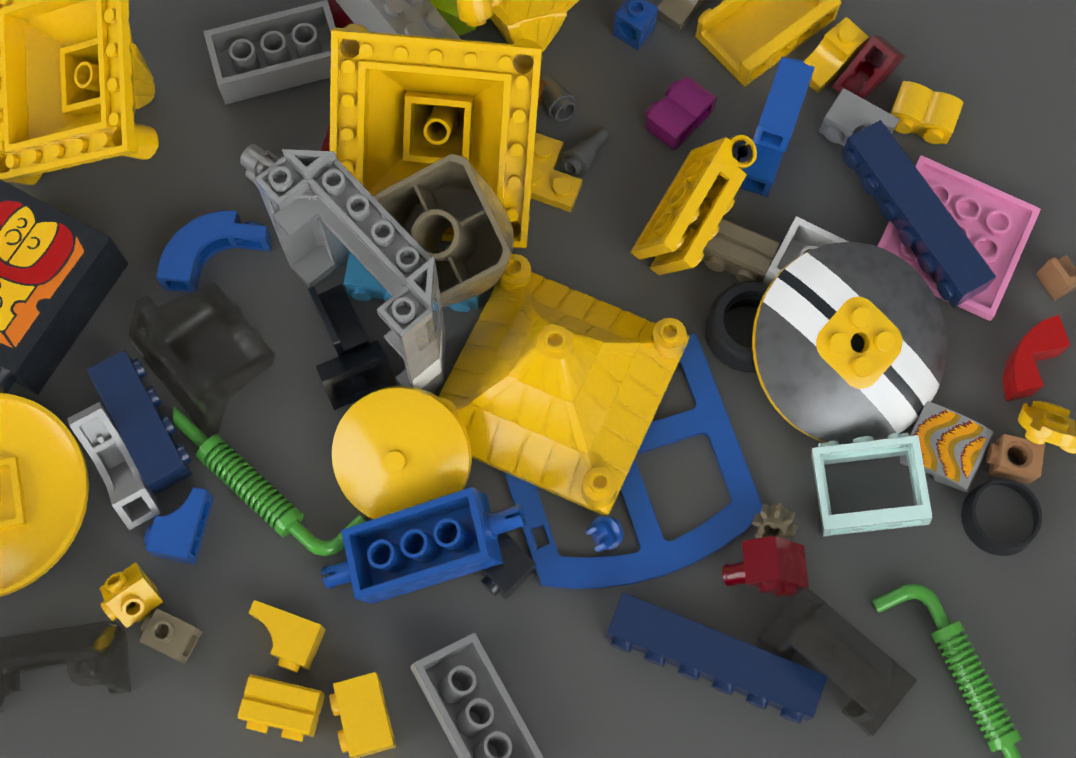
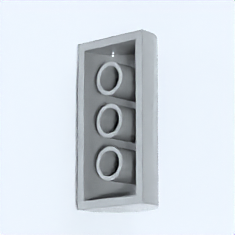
M476 633L470 634L414 662L410 666L458 758H544Z

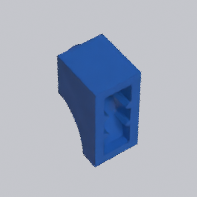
M193 487L188 499L178 510L163 517L155 515L153 525L150 524L145 532L144 544L147 545L145 550L154 557L195 565L214 500L213 496L205 489Z

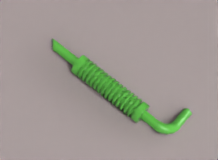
M174 406L173 423L199 447L196 457L220 478L223 483L230 487L237 496H240L270 527L274 528L282 538L292 534L307 550L321 556L334 555L345 548L342 531L331 540L324 541L316 538L301 524L304 514L298 508L294 507L287 498H284V495L265 480L257 470L255 471L219 435H213L208 438ZM358 515L344 529L364 523L366 520Z
M911 583L871 600L877 613L906 600L917 599L923 602L938 628V631L931 633L935 644L940 643L941 646L938 649H943L944 652L941 655L942 657L946 656L945 663H950L951 665L948 669L954 670L952 676H957L958 679L955 682L956 684H961L958 688L959 690H964L962 696L968 697L965 701L967 704L971 703L972 706L969 709L970 711H975L972 715L974 718L978 717L977 725L982 724L980 730L981 732H986L983 736L984 738H989L987 744L991 752L1001 750L1005 758H1022L1014 744L1022 740L1017 728H1012L1015 725L1014 722L1008 721L1011 717L1010 715H1005L1008 711L1006 708L1002 709L1001 706L1004 703L1002 701L998 702L997 699L1000 696L999 694H994L997 691L996 688L990 687L993 683L992 681H987L989 675H984L985 667L981 668L979 666L982 662L981 660L977 662L976 658L979 656L978 654H973L975 648L969 647L972 643L971 641H966L965 638L968 635H963L962 632L965 631L960 621L951 624L936 594L924 585Z

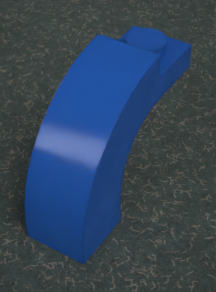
M237 211L209 213L187 223L171 238L160 258L156 278L164 290L197 293L201 271L205 263L214 254L230 248L271 252L273 239L268 227L259 222L248 221L242 224Z

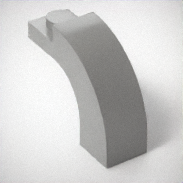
M98 402L67 418L70 428L98 469L107 488L111 505L128 530L155 517V515H159L161 511L154 493L145 486L114 422L101 403Z

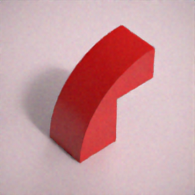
M1059 315L1045 319L1034 326L1010 352L1003 373V388L1007 402L1030 397L1041 389L1044 385L1035 362L1058 357L1071 346Z

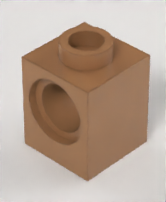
M1003 434L994 443H991L987 449L986 463L990 464L988 475L1029 485L1041 477L1045 444H1036L1028 439ZM1008 452L1013 453L1018 458L1019 465L1013 464L1009 460Z

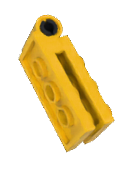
M737 135L729 139L724 137L691 150L630 253L639 260L655 257L650 269L659 276L696 267L704 256L702 251L706 244L718 233V224L723 215L729 212L734 205L735 200L733 198L747 176L741 169L750 167L756 160L757 149L753 140L746 135Z

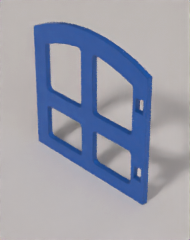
M696 333L689 335V342L679 361L694 400L695 408L653 421L637 455L698 435H705L713 450L729 492L731 503L694 530L673 541H667L663 538L636 460H634L620 493L640 550L636 553L608 557H562L558 553L537 491L538 487L504 472L514 506L521 504L526 514L521 516L522 519H527V526L522 527L532 560L536 563V572L541 586L563 589H604L633 585L666 576L689 567L719 551L744 533L752 525L755 514L761 512L762 502ZM544 527L549 544L538 549L532 529Z

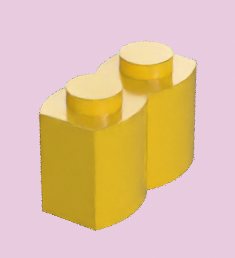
M903 81L890 114L900 119L894 130L902 134H917L930 144H947L953 134L964 102L953 95L932 91L926 86L915 82Z

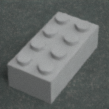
M328 0L203 31L216 82L225 105L331 77V30L336 27Z
M336 0L354 24L363 25L370 32L460 39L429 0Z

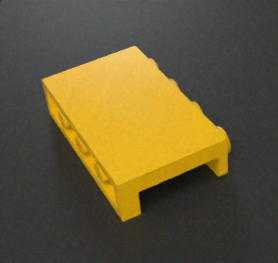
M722 0L721 4L713 10L709 8L700 15L695 37L746 87L778 63L782 57H786L834 21L842 2L840 0Z

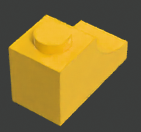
M845 17L827 32L817 48L804 61L805 64L815 67L809 86L817 94L844 72L867 44L869 36L848 17Z
M254 600L248 614L261 621L269 630L273 641V648L270 654L279 659L277 665L295 673L298 672L300 667L310 670L326 629L321 624Z

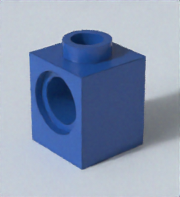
M626 0L615 14L613 36L639 50L655 29L658 7L646 0Z

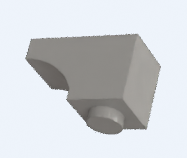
M843 88L826 114L819 133L823 134L829 141L845 146L848 137L879 120L884 123L892 134L900 119Z

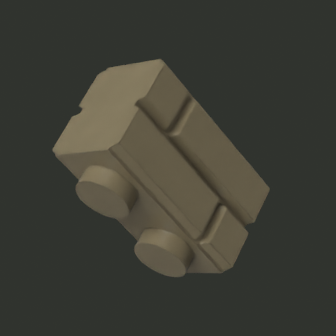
M722 218L718 224V233L713 239L708 241L703 250L704 256L701 261L706 262L705 265L712 271H727L736 275V279L741 283L744 281L763 282L779 242Z

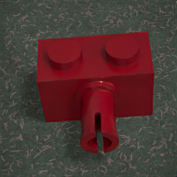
M778 536L742 541L744 562L725 564L722 569L724 583L729 587L747 584L760 588L761 593L775 592L776 597L797 595L796 589L809 588L804 545Z

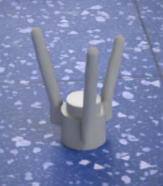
M251 144L243 151L240 157V164L247 169L245 176L257 186L255 178L281 158L269 150L265 151L257 144Z

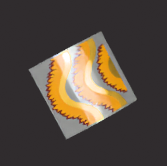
M927 401L910 436H919L925 473L933 475L936 482L968 492L993 438L994 431L962 414ZM907 455L900 456V464L908 466Z

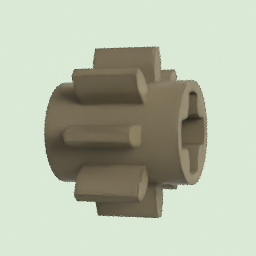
M766 503L763 504L761 512L755 514L752 524L758 527L755 538L778 536L789 540V536L794 537L798 528L796 524L792 523L795 512H789L787 508L783 507L782 503L770 507Z

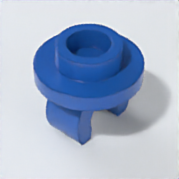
M610 515L597 517L585 531L587 535L591 534L594 542L597 544L594 548L596 552L604 549H614L623 540L621 524Z

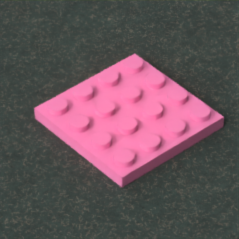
M921 155L915 167L996 275V278L986 290L957 307L991 321L997 312L1041 208ZM889 221L877 247L883 248L906 261L926 281L934 296L944 300L940 296L934 280L920 268L918 258L910 247H906L902 243L897 229Z

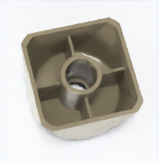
M450 154L373 196L431 258L435 257L442 307L466 301L487 291L499 281L507 269L513 251V227L499 198L466 158ZM453 226V242L444 251L441 246L442 235L447 228Z

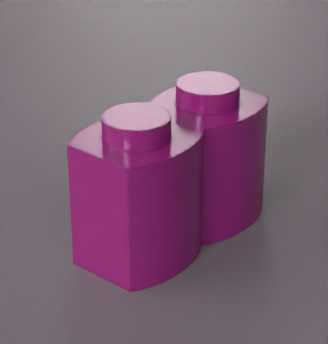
M686 76L680 82L678 80L674 81L667 89L666 97L660 102L654 101L645 113L647 117L645 129L673 150L681 146L692 132L710 116L717 100L716 96L689 76Z

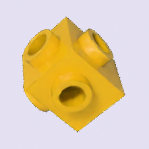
M136 562L124 571L111 575L105 584L100 587L104 599L100 603L103 611L112 621L118 618L126 628L135 622L144 620L151 613V610L163 603L157 587Z

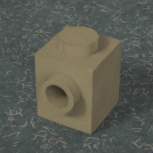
M157 608L153 615L150 614L144 620L140 629L142 636L139 642L186 664L203 632Z

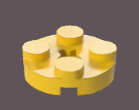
M1033 401L1031 407H1028L1027 402L1023 404L1018 415V422L1027 430L1025 437L1029 441L1041 445L1048 442L1059 446L1068 453L1076 454V421L1069 418L1070 410L1044 401Z

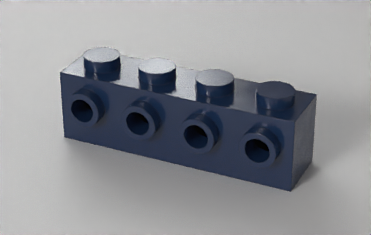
M123 350L87 369L145 486L154 494H157L192 475L187 465L192 462V459L183 443L176 444L172 435L177 433V430L168 414L161 415L157 406L161 405L162 401L153 386L147 388L143 378L148 374L139 358L137 357L132 360L127 352Z

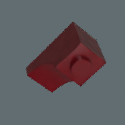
M873 35L832 87L839 93L844 88L865 99L880 83L890 76L905 55L882 36Z

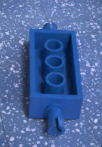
M474 487L461 490L341 530L347 561L323 567L321 575L328 574L329 577L322 579L328 589L352 582L356 600L375 604L503 563L497 539L498 534L526 527L527 519H522L521 517L526 514L521 504L491 513L486 494Z

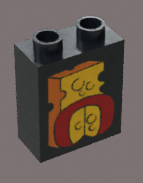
M1 179L0 393L7 394L14 383H17L38 395L121 276L128 262L109 236Z

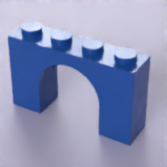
M781 58L753 139L757 149V157L750 167L743 169L747 176L742 182L740 189L768 197L783 153L786 151L815 68L814 66L807 65L799 59Z

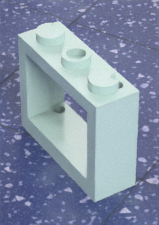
M907 432L902 434L893 433L888 435V439L874 440L871 436H864L853 439V443L839 445L838 441L819 443L818 447L812 448L811 457L823 536L930 524L933 517L918 435L909 436ZM907 455L915 502L914 506L832 515L824 465Z

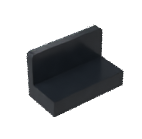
M342 284L320 294H317L314 286L307 288L338 357L369 344V340Z
M378 341L316 366L334 410L358 401L376 390L397 384L387 357Z

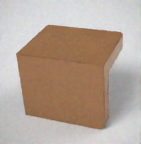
M1067 255L1060 259L1056 257L1051 258L1036 273V276L1054 301L1076 289V267Z

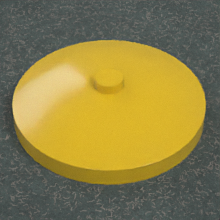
M391 386L364 396L344 414L333 438L332 465L336 480L351 504L371 519L389 515L464 490L470 475L472 463L471 444L463 422L444 400L420 388Z

